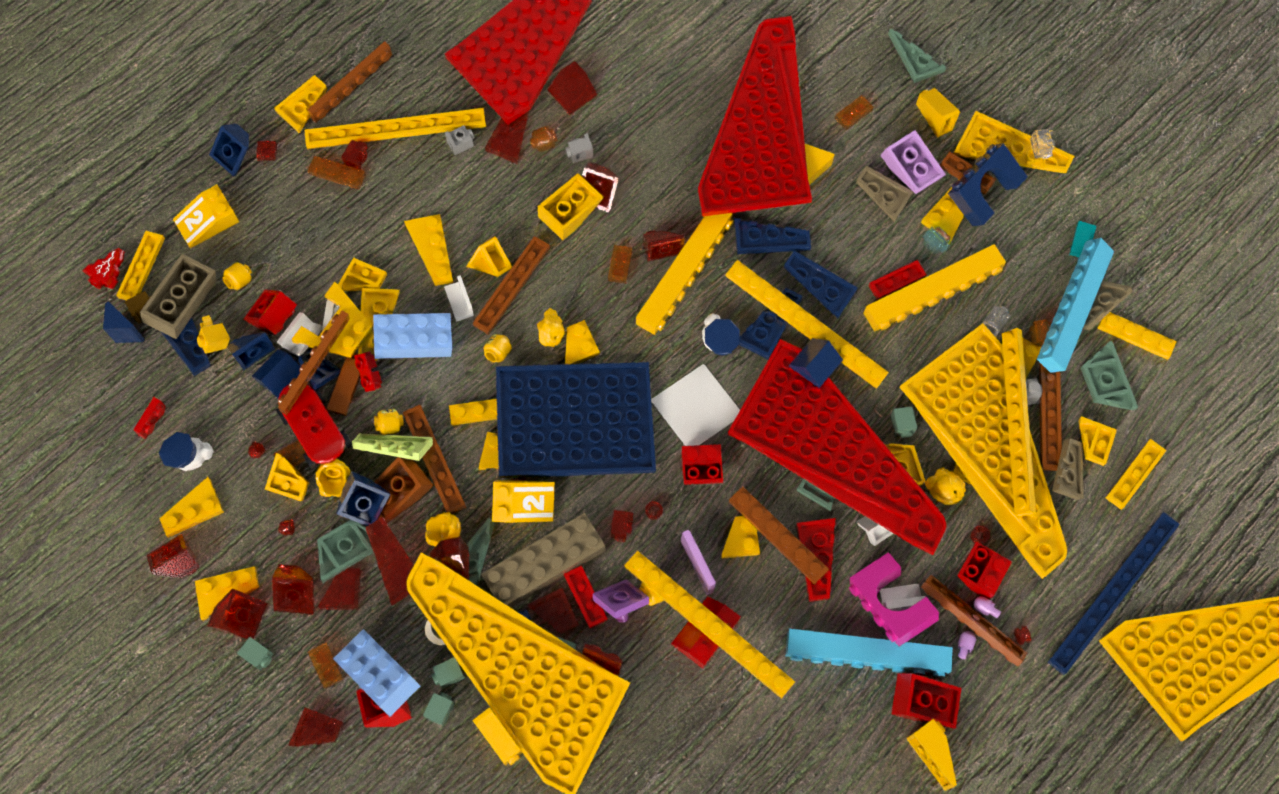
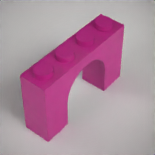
M888 552L851 576L849 589L855 597L858 596L861 599L863 608L874 615L873 618L879 627L882 626L887 631L886 635L891 642L895 641L900 647L939 620V611L927 597L903 611L889 610L879 602L877 598L879 591L901 576V566Z

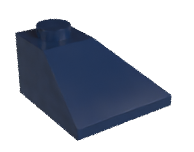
M237 123L221 125L209 155L233 177L237 175L249 147V134Z
M265 332L242 336L233 340L227 346L243 370L276 350Z
M351 472L343 487L336 514L373 528L390 493L371 479Z

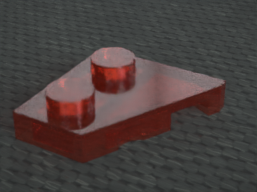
M360 568L346 569L337 574L318 608L320 610H359Z
M563 588L527 604L531 610L561 634L579 626Z
M305 707L288 746L300 747L336 743L344 722Z

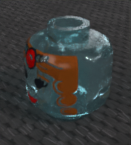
M931 227L922 237L924 239L923 245L933 254L944 253L950 247L948 244L950 236L940 227Z

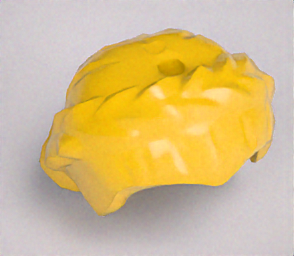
M551 308L546 310L544 318L537 323L539 342L544 346L555 347L560 344L565 331L561 317L558 316L557 312Z
M336 459L327 464H320L316 471L315 479L321 496L341 497L343 487L351 474L349 467L343 461Z
M941 467L933 476L925 481V486L933 498L944 505L957 504L965 495V482L955 472Z
M443 512L435 517H431L426 523V542L428 545L437 548L452 545L460 536L461 523L459 518L450 512Z

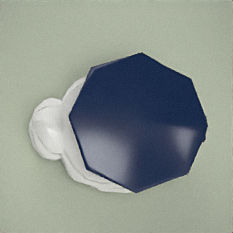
M710 314L704 320L706 326L702 330V339L709 350L723 356L732 353L739 346L740 330L730 319H721L718 314Z
M176 432L164 440L159 451L165 466L179 468L184 471L199 468L214 453L209 443H204L199 438H192L189 434Z

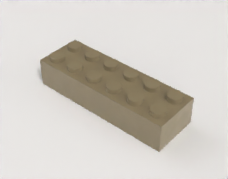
M583 513L485 571L481 576L492 596L512 608L564 577V573L584 565L606 552V547L587 515Z

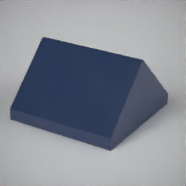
M109 301L105 303L103 329L115 343H133L145 340L134 325Z
M812 338L789 364V367L820 388L842 363L843 359L829 340Z
M278 349L252 375V378L279 399L283 388L290 384L294 378L297 379L301 373L299 372L301 366L288 353Z

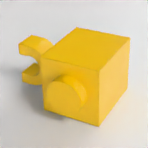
M210 315L202 317L203 322L200 323L201 329L197 337L199 347L203 348L205 354L226 349L230 337L223 323L213 325Z

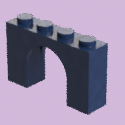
M1004 143L990 145L986 149V153L975 160V165L966 170L961 180L955 182L952 185V189L948 192V195L972 226L984 225L994 214V211L983 198L980 189L981 179L987 171L995 175L1005 190L1017 189L1028 177Z

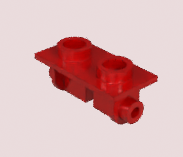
M368 351L354 355L355 365L359 370L361 385L365 392L382 388L379 371L372 372L371 370L377 367L374 354Z

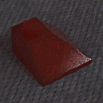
M576 61L560 70L548 88V92L569 115L597 97V93L586 72Z
M589 162L584 167L582 177L603 196V199L595 208L611 212L619 177L607 167Z
M651 230L643 234V246L647 261L677 256L684 247V235L662 230Z
M182 534L146 555L150 571L153 575L183 578L192 575L200 568L196 556Z
M460 537L441 540L430 552V557L469 581V547Z
M279 564L272 576L274 611L314 615L313 578L300 566Z
M231 589L214 607L207 626L247 640L249 637L254 639L267 603L238 590Z

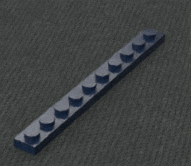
M1165 512L1159 515L1047 661L1062 675L1069 671L1180 525Z

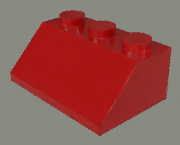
M708 596L702 603L732 629L736 627L741 619V616L728 606ZM689 621L671 643V645L702 669H704L720 648Z

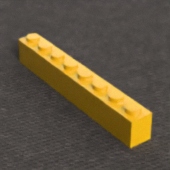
M733 213L704 216L636 316V325L656 335L658 330L662 331L668 315H673L676 303L683 300L686 288L693 285L696 273H700L703 270L705 260L711 258L715 245L721 243L724 238L723 233L731 228L734 222L732 220Z
M995 244L867 305L863 314L874 332L879 329L883 331L896 321L897 323L902 322L912 313L913 315L920 313L924 307H932L943 298H951L959 290L965 291L976 282L977 284L982 283L990 275L996 276L1000 274L1006 261Z

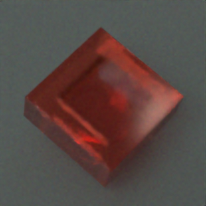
M258 141L257 160L276 161V141Z

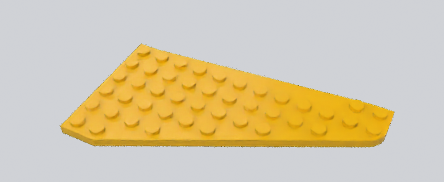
M982 323L904 382L899 388L912 401L1021 554L1043 579L1065 560L1067 546L1031 432L1030 443L1036 513L1021 517L1014 514L1003 345Z
M420 553L407 579L409 594L542 781L565 794H576L630 682L609 672L444 564Z
M1279 596L1127 620L1105 635L1099 642L1178 739L1184 741L1204 724L1279 678Z

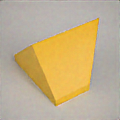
M496 236L479 245L466 267L498 277L511 269L512 265Z

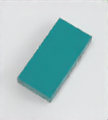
M1078 221L1069 255L1080 257L1086 241L1093 240L1096 225Z

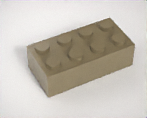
M181 254L140 311L142 322L177 339L217 282L216 271Z

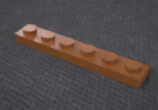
M384 41L308 108L310 118L315 123L323 119L332 108L338 106L343 98L349 96L358 85H361L371 73H375L378 67L387 62L392 56L390 45Z
M535 236L474 320V327L488 335L491 333L550 249L549 244Z
M342 310L339 315L336 314L331 321L332 326L329 330L323 332L321 336L322 341L319 346H315L310 353L311 358L308 362L302 364L299 370L301 373L297 379L294 378L290 382L288 387L290 389L287 394H283L279 399L278 409L285 415L289 413L349 322L350 317L348 313Z
M1039 362V384L1042 387V395L1040 397L1042 470L1057 471L1062 450L1060 371L1050 373Z
M421 405L402 412L413 436L432 437L433 445L422 458L446 511L453 514L466 508Z
M743 486L729 499L728 502L814 585L828 572L829 569Z
M930 575L921 586L928 596L933 597L944 609L952 612L960 622L969 626L977 636L985 639L993 649L1002 653L1009 662L1019 666L1028 654L1025 650L934 576Z

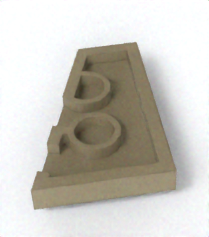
M865 166L856 181L894 222L913 195V191L868 166Z
M1102 280L1083 329L1090 331L1133 292L1132 288Z
M1069 438L1063 441L1052 491L1076 500L1084 499L1083 451L1081 442Z

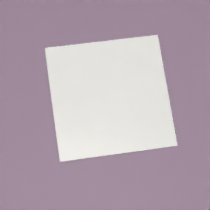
M704 364L651 399V402L685 446L702 444L731 424L740 411Z

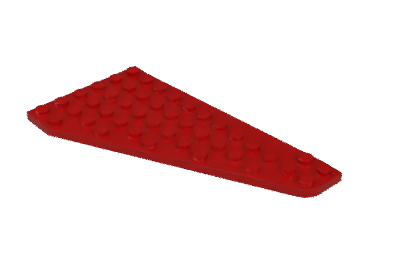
M512 0L461 43L446 52L445 57L509 125L531 110L593 0Z
M792 16L766 19L759 24L698 186L702 217L812 203L807 173L796 40Z
M780 339L731 425L728 435L746 443L913 546L934 555L946 530V520L943 514L830 378L818 388L789 367V364L802 349Z

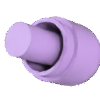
M979 596L974 600V608L983 615L988 616L991 614L998 618L1001 614V611L994 607L993 601L988 598Z
M964 631L960 635L958 657L961 659H966L967 653L974 649L976 636L973 632Z

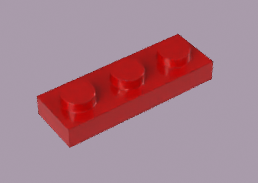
M916 260L870 282L868 286L878 301L925 278L927 274L919 261Z
M582 565L564 573V577L589 629L607 621L608 619L603 608L593 601V593L595 592Z

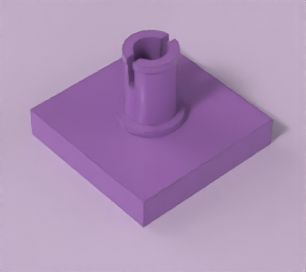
M627 579L593 593V601L618 620V622L628 621L629 612L649 604V597Z

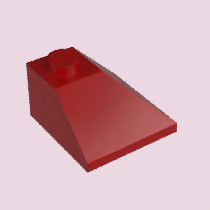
M362 688L356 691L365 727H394L412 718L407 700L389 716Z

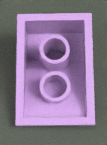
M916 130L887 147L881 154L889 169L915 194L946 175Z

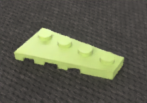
M359 433L352 441L353 449L418 461L433 445L432 437Z

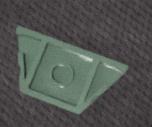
M1109 341L1081 367L1094 403L1136 410L1138 405L1112 341Z
M349 520L317 539L322 584L389 544L388 538L381 537L370 528L363 527L360 523Z

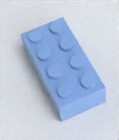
M450 313L373 315L375 359L451 357Z
M364 629L333 658L389 716L420 687Z

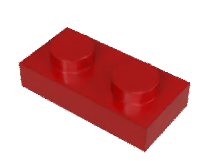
M153 397L133 429L140 437L146 439L153 432L157 420L163 416L166 406L161 400Z

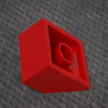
M265 289L243 319L267 334L276 335L283 329L285 321L294 314L297 304L281 291Z

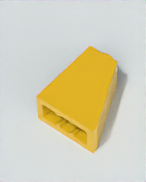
M933 88L929 91H922L919 94L916 105L935 135L940 137L953 131L960 111L937 89Z
M805 144L807 173L810 185L832 166L835 154Z
M490 707L473 719L475 725L505 766L508 763L513 765L521 758L519 755L522 751Z

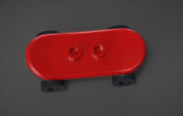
M289 384L285 388H283L279 395V399L283 394H287V392L290 389L288 388ZM307 384L287 415L280 412L278 408L275 410L285 426L290 425L305 450L303 456L313 471L318 468L315 463L327 464L335 461L343 453L345 444L350 449L352 443L344 430L339 431L323 405L326 401L319 389L314 390Z

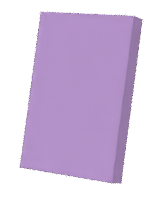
M687 530L682 533L681 544L706 594L709 595L713 593L716 582L691 532Z

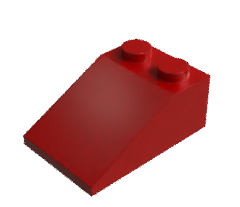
M898 673L891 714L924 723L934 719L935 722H940L943 727L956 729L962 688L913 673Z

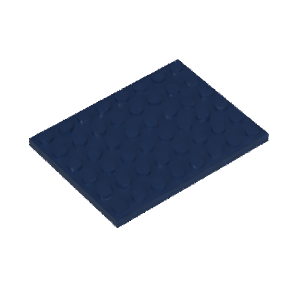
M649 362L496 366L499 478L656 473Z

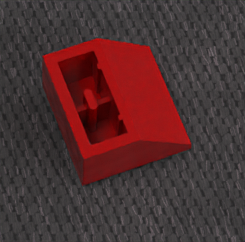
M721 444L682 446L681 463L684 485L723 483Z
M976 541L957 576L971 591L991 599L995 595L1012 561Z

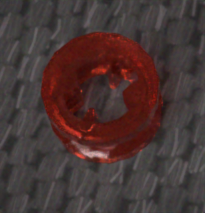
M651 501L646 505L645 514L649 519L657 520L662 516L663 507L659 502ZM651 506L659 508L657 515L648 512L651 510Z
M977 526L971 532V540L973 543L977 541L983 545L989 540L990 531L985 526ZM976 531H978L979 533L982 531L984 533V540H982V538L978 539L976 537L978 535Z
M1023 625L1021 629L1018 627L1014 628L1015 638L1019 645H1024V642L1031 643V634L1027 626Z

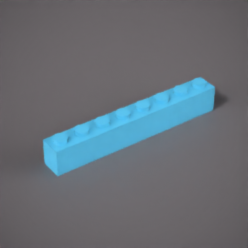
M1102 238L1089 240L1084 244L1082 253L1040 349L1037 360L1050 373L1066 370L1114 251Z
M789 629L787 632L786 657H790V660L802 661L803 658L811 659L812 663L830 661L831 665L843 666V663L851 664V667L864 668V666H872L873 670L890 668L892 672L904 673V670L912 671L916 675L933 673L934 677L943 678L952 672L953 647L906 642L899 647L895 641L891 642L884 639Z

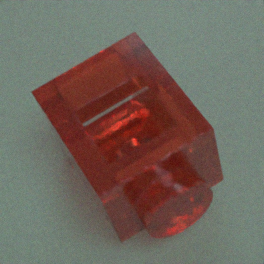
M351 140L341 156L344 165L361 172V164L366 161L368 156L366 151L368 146L362 141Z
M614 510L611 538H614L615 541L626 542L627 534H631L632 522L629 521H633V512Z

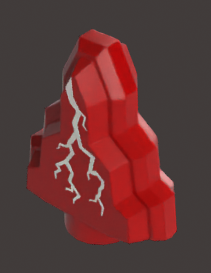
M117 248L109 252L105 258L97 259L93 264H88L82 270L89 276L87 281L98 289H101L103 286L114 289L118 283L119 266L123 262L125 252Z

